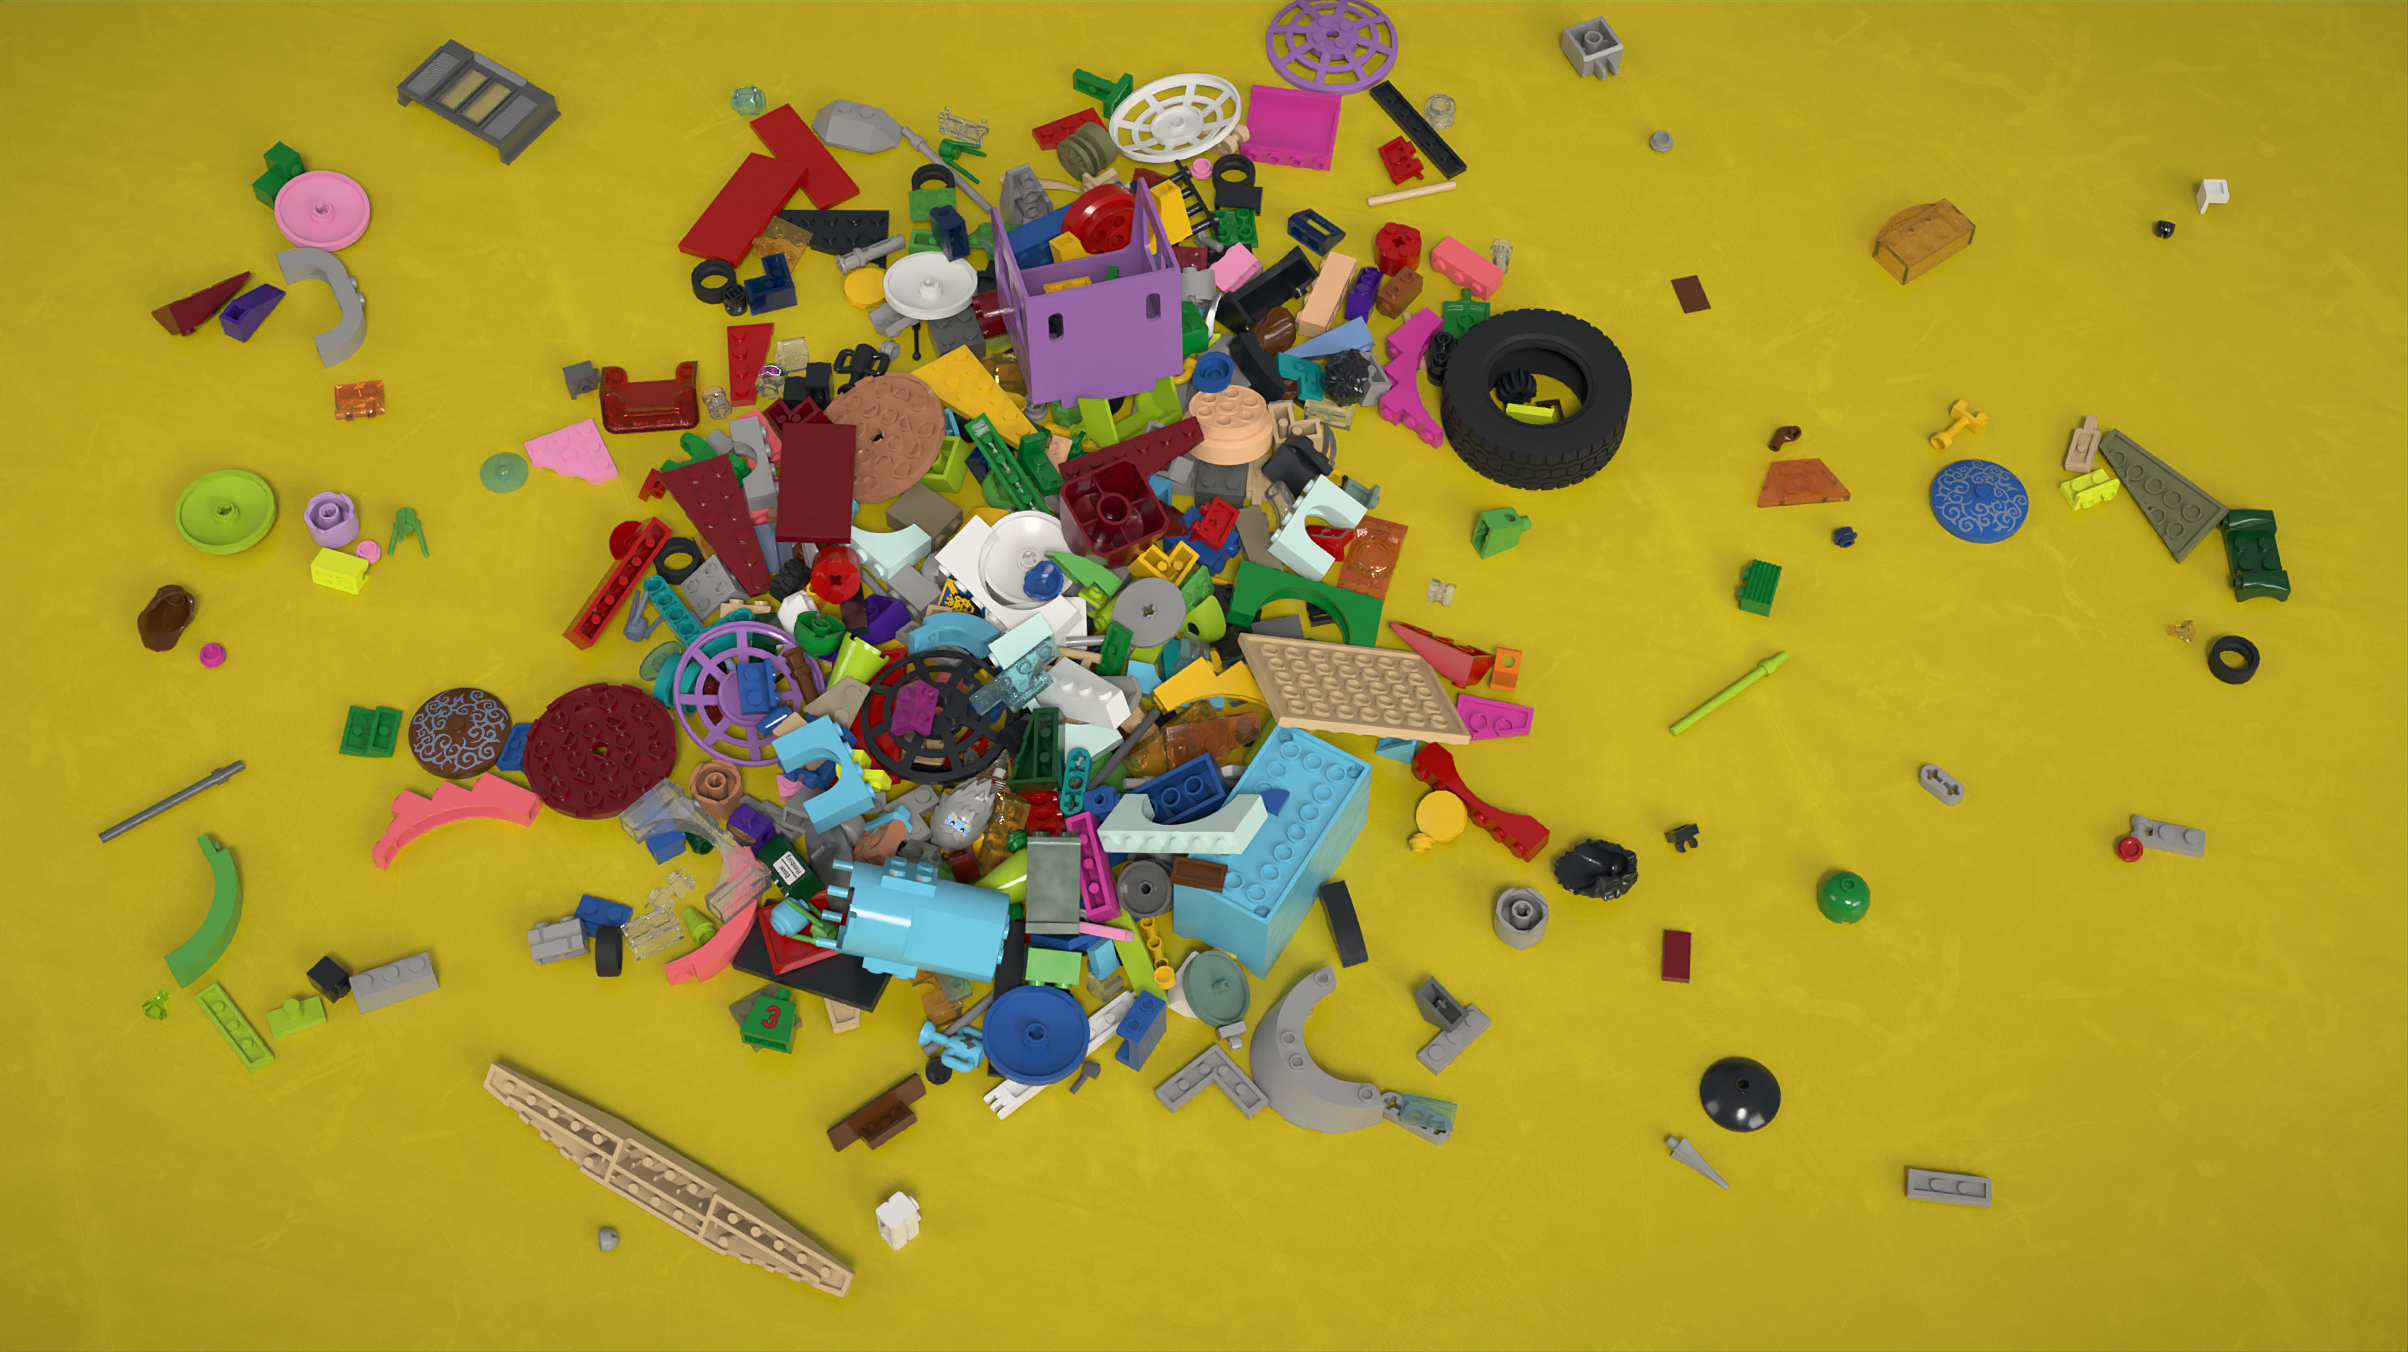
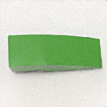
M1046 551L1044 553V556L1060 567L1062 573L1077 587L1089 588L1092 585L1099 588L1106 596L1111 597L1123 583L1111 571L1084 557L1054 551Z

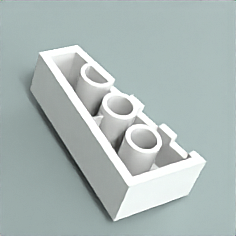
M1067 657L1060 660L1032 685L1041 708L1059 707L1065 717L1115 730L1131 715L1123 691Z

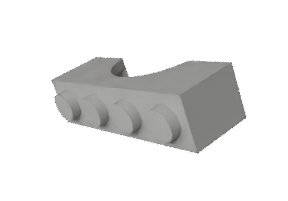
M757 416L729 421L735 454L748 457L757 464L753 472L742 479L749 512L777 507L779 482H773L772 477L777 476L774 463L768 462V458H772L769 443L764 444L763 439H767L764 424L759 425Z

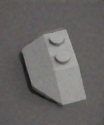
M841 99L819 109L812 124L813 131L817 133L825 144L868 154L884 151L889 148H898L903 136L901 133L903 127L883 109Z

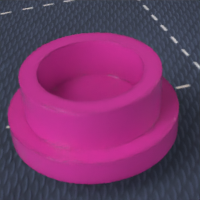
M210 643L201 649L199 658L205 667L214 668L224 662L226 654L221 646Z

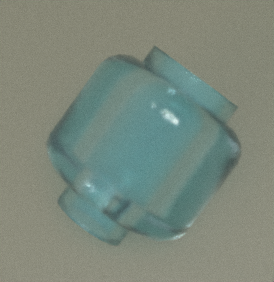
M754 85L739 87L734 91V96L731 97L732 109L736 110L743 117L758 115L766 106L765 94Z

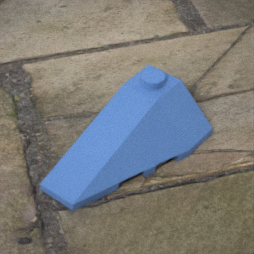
M1360 316L1284 353L1308 361L1330 359L1335 354L1345 350L1349 351L1351 348H1354V350L1358 349L1360 352L1372 351L1371 347L1375 346L1363 317Z

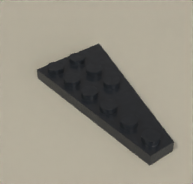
M781 210L762 236L774 240L781 238L791 241L792 245L799 246L803 244L810 246L811 250L833 256L838 254L842 256L852 252L856 247L862 249L888 239L890 214L889 210ZM887 255L869 261L870 263L878 264L879 268L887 270Z

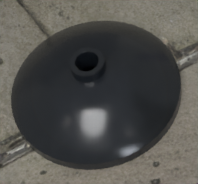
M1730 1057L1716 1062L1706 1071L1700 1085V1101L1706 1114L1716 1124L1730 1131L1745 1133L1759 1130L1774 1119L1780 1107L1781 1091L1775 1076L1764 1065L1749 1058ZM1739 1084H1744L1747 1088L1742 1089L1739 1087Z

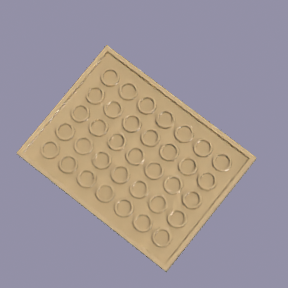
M1240 633L1239 646L1278 726L1284 728H1305L1310 731L1316 729L1326 730L1332 733L1346 732L1359 736L1365 734L1375 735L1380 738L1395 737L1403 740H1423L1428 743L1469 744L1471 735L1435 670L1417 652Z

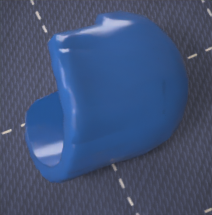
M1040 561L1025 575L1024 593L1037 602H1046L1056 598L1063 588L1062 570L1054 562Z

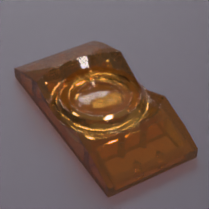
M1364 515L1355 528L1354 538L1343 563L1337 588L1349 589L1354 593L1365 596L1370 595L1385 602L1409 526Z

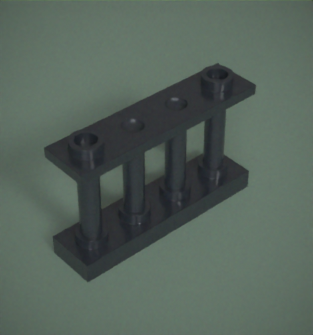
M1179 159L1175 160L1178 172L1149 186L1148 189L1168 179L1174 184L1183 180L1187 187L1181 190L1183 200L1192 196L1196 204L1186 208L1188 218L1200 211L1205 220L1191 226L1192 235L1184 240L1209 227L1216 237L1220 236L1217 227L1220 225L1219 219L1215 212H1209L1190 179L1192 174L1188 166H1182ZM1137 180L1129 183L1132 192L1135 196L1137 192ZM1180 242L1175 243L1171 246H1179Z

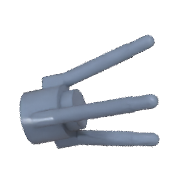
M637 590L635 592L628 620L623 629L624 636L634 642H641L642 638L648 640L654 629L663 621L659 616L647 628V621L640 617L649 595L648 590L644 592L638 608L640 591Z

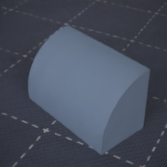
M776 523L754 526L753 528L769 574L779 573V568L781 566L784 567L785 562L793 559L791 543L776 542Z

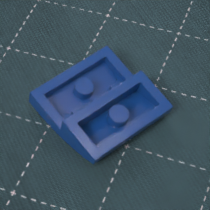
M1080 932L1079 934L1030 933L1031 944L1066 951L1073 949L1087 951L1088 948L1102 938L1101 936Z

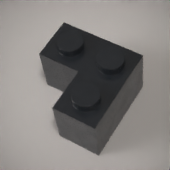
M807 363L806 377H785L783 400L792 410L808 396L824 411L834 400L835 391L831 363Z

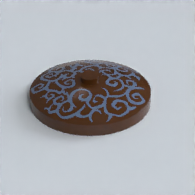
M455 688L433 696L417 710L409 727V745L415 760L427 772L445 779H467L478 776L496 765L512 730V724L505 706L492 694L475 688Z

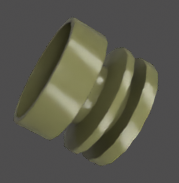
M1089 121L1079 127L1073 135H1069L1058 144L1057 155L1060 163L1069 175L1083 183L1082 174L1087 172L1092 177L1098 175L1100 170L1105 169L1116 160L1117 149L1114 141L1105 129L1097 123Z

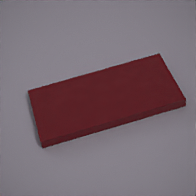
M783 423L776 542L851 544L856 425Z

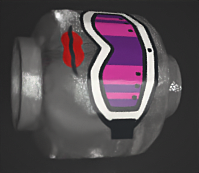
M766 364L759 370L755 382L756 389L766 399L779 398L783 396L785 377H789V374L778 364Z

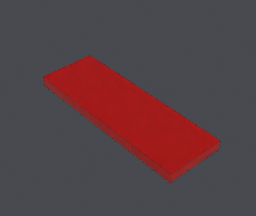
M789 103L750 122V128L776 159L808 168L809 175L799 188L817 210H829L860 194L858 186Z

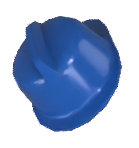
M1218 351L1209 352L1201 356L1196 363L1193 375V385L1195 388L1205 393H1217L1226 389L1231 382L1234 369L1230 356Z

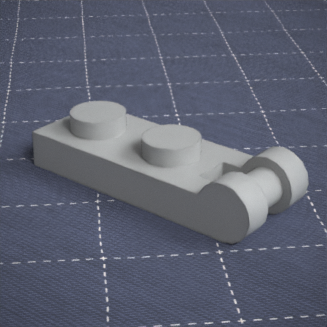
M2144 816L2133 817L2132 827L2134 832L2131 833V837L2140 840L2143 847L2201 858L2204 854L2205 831L2151 821ZM2144 832H2149V833H2151V835L2148 836V835H2146V833H2144Z

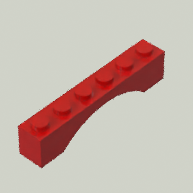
M1437 742L1429 743L1413 758L1411 772L1416 779L1428 784L1434 792L1448 791L1457 795L1466 807L1467 816L1471 818L1472 822L1477 827H1482L1489 832L1496 842L1508 847L1515 857L1529 863L1548 844L1550 831L1532 816L1504 812L1477 798L1461 780L1454 764L1453 755Z

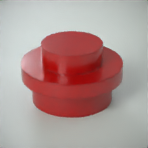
M2125 837L2117 845V854L2125 862H2135L2143 855V845L2135 837Z

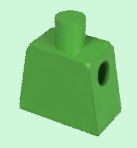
M1512 507L1481 512L1470 542L1481 559L1488 558L1515 547L1522 531L1531 528L1530 519L1526 515L1519 517L1516 510Z

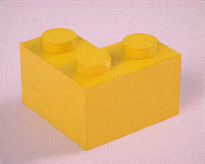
M1182 540L1171 547L1166 554L1155 545H1152L1145 553L1139 555L1133 562L1128 564L1125 569L1135 577L1142 576L1141 579L1162 578L1178 587L1200 555Z

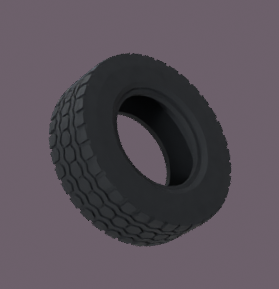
M1526 308L1518 309V311H1506L1502 315L1496 314L1489 317L1488 320L1485 319L1479 322L1475 328L1472 327L1461 337L1450 354L1445 369L1441 399L1443 428L1450 445L1457 452L1458 456L1465 463L1468 462V466L1473 470L1479 471L1480 475L1490 480L1492 478L1496 483L1508 484L1512 488H1525V490L1535 491L1538 489L1544 491L1553 490L1555 487L1557 489L1569 487L1570 484L1575 485L1582 482L1584 478L1588 479L1595 475L1597 470L1600 471L1606 466L1617 452L1625 434L1631 404L1632 383L1625 358H1622V353L1617 346H1614V342L1607 335L1604 336L1603 332L1597 327H1592L1591 323L1583 319L1579 320L1576 316L1568 313L1562 314L1560 311H1546V309L1534 308V310ZM1521 368L1523 372L1529 370L1530 374L1546 375L1561 381L1577 395L1582 407L1571 417L1557 423L1530 424L1514 419L1504 413L1495 404L1490 392L1497 385V380L1502 378V374H1509L1510 370L1514 372Z

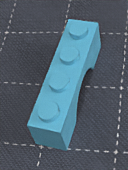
M1129 660L1126 664L1125 676H1134L1142 693V698L1152 699L1149 694L1163 684L1156 673L1155 666ZM1225 698L1201 699L1181 705L1178 708L1191 710L1192 707L1200 708L1202 713L1215 715L1216 712H1221L1224 708Z

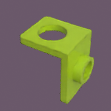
M1092 585L1089 588L1084 587L1078 593L1080 597L1097 607L1093 611L1086 609V615L1095 619V613L1109 599L1099 588Z

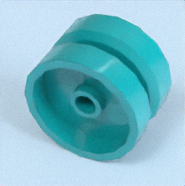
M678 652L672 654L661 667L653 691V697L668 709L674 707V710L673 682L676 669L683 654ZM690 659L682 675L680 694L695 695L696 681L703 669L697 661L692 662ZM710 674L707 675L704 682L702 695H707L712 682ZM681 704L685 716L690 717L697 712L696 705Z

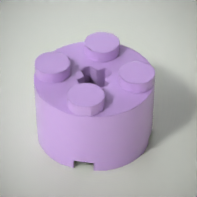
M323 492L314 496L308 502V508L306 512L304 511V518L314 542L322 547L334 550L350 543L359 536V520L353 503L348 496L342 493L338 495L333 494V492Z

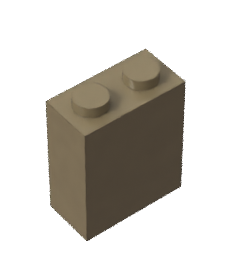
M918 481L886 511L887 526L895 531L903 530L915 523L932 538L931 553L938 549H942L947 540L954 533H957L963 523L962 509Z

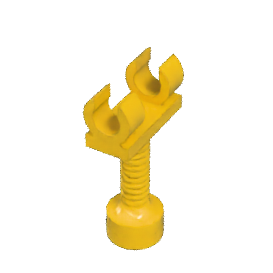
M1964 398L1960 399L1953 406L1950 414L1957 421L1945 432H1937L1931 438L1932 446L1939 452H1945L1952 445L1951 439L1961 429L1967 427L1977 434L1987 424L1988 421L1986 419L1989 416L1981 411L1976 417H1973L1967 412L1969 409L1967 406L1970 403Z

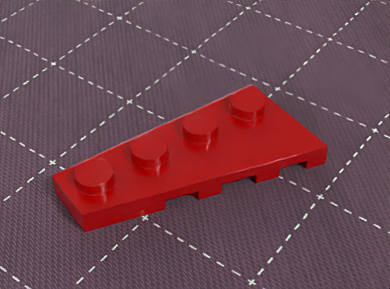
M774 323L727 326L730 399L732 407L756 405L762 376H757L760 369L766 365L767 353L771 346V337L775 330Z

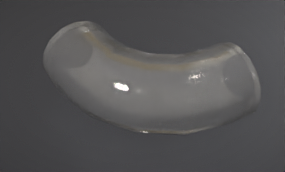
M1277 481L1267 488L1264 496L1273 508L1276 517V529L1279 528L1281 530L1284 526L1281 524L1283 518L1289 511L1293 513L1295 510L1291 507L1295 499L1287 485L1283 481Z

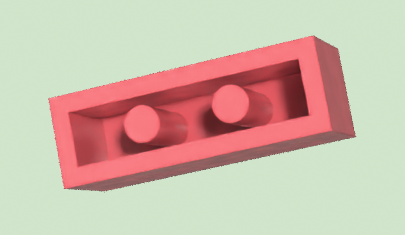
M1448 236L1432 251L1430 266L1436 272L1451 279L1456 285H1460L1466 288V290L1468 288L1471 289L1473 296L1486 301L1502 286L1504 270L1453 237Z

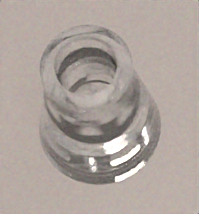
M1496 239L1490 246L1493 264L1504 270V274H1507L1513 247L1507 239Z

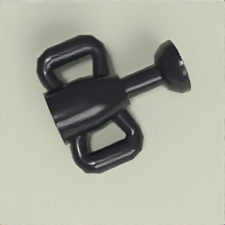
M858 344L855 350H841L833 364V369L838 374H851V378L848 383L838 388L837 394L839 395L841 392L845 394L855 387V382L863 379L865 376L872 375L874 378L883 376L890 364V356L886 353H878L874 347L868 344ZM850 356V366L843 367L846 358ZM881 360L877 370L873 371L872 368L875 361Z

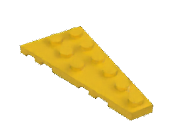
M965 344L909 373L927 383L939 397L943 406L963 418L973 420L985 412L1003 441L1019 450L1022 436L1038 433Z

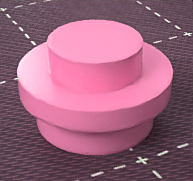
M1199 158L1191 165V174L1194 178L1204 180L1212 176L1213 166L1209 160Z
M369 540L361 542L356 550V557L368 560L369 564L376 562L381 556L380 547Z

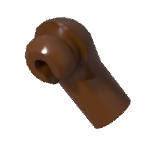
M1786 426L1779 428L1769 443V449L1778 452L1783 443L1796 441L1802 434L1800 427Z

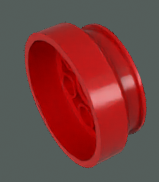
M1104 184L1090 189L1081 195L1067 211L1062 222L1060 235L1067 231L1071 232L1080 240L1086 252L1095 255L1123 249L1130 243L1136 196L1128 188L1119 184Z

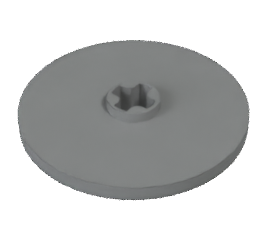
M1156 577L1141 579L1129 585L1119 595L1113 608V621L1119 622L1134 632L1130 645L1138 648H1154L1165 644L1179 632L1186 617V602L1180 590L1170 581ZM1146 611H1154L1153 615H1145Z

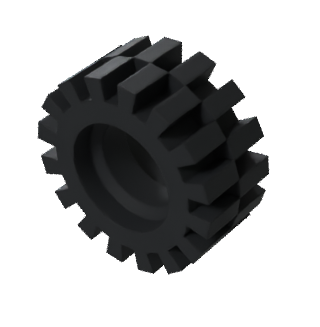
M795 558L794 560L790 559L789 562L784 563V567L781 566L779 568L780 572L775 574V580L771 581L772 586L769 587V594L782 603L785 597L798 592L809 584L811 569Z

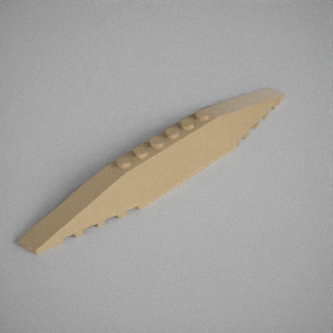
M491 1063L483 1087L507 1108L512 1107L520 1114L518 1117L527 1125H533L541 1132L540 1136L545 1141L550 1140L560 1149L559 1153L567 1160L572 1159L580 1166L579 1170L586 1176L718 1254L724 1256L728 1254L737 1257L739 1261L746 1264L754 1263L765 1267L766 1271L772 1273L779 1272L789 1276L788 1278L797 1282L804 1281L812 1284V1287L842 1298L846 1297L855 1272L755 1198L623 1121L501 1064Z

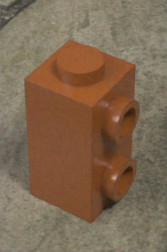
M1404 266L1377 294L1376 309L1381 314L1395 320L1422 292L1424 277Z

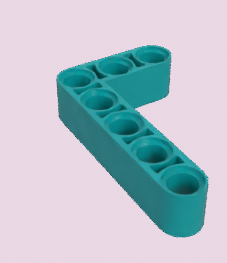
M653 575L648 577L643 583L644 591H649L648 600L651 606L685 651L700 635L714 627L730 622L754 621L751 610L739 608L702 629L663 577ZM736 632L716 637L704 644L700 650L711 660L723 651L737 648ZM747 632V642L752 640L753 632Z

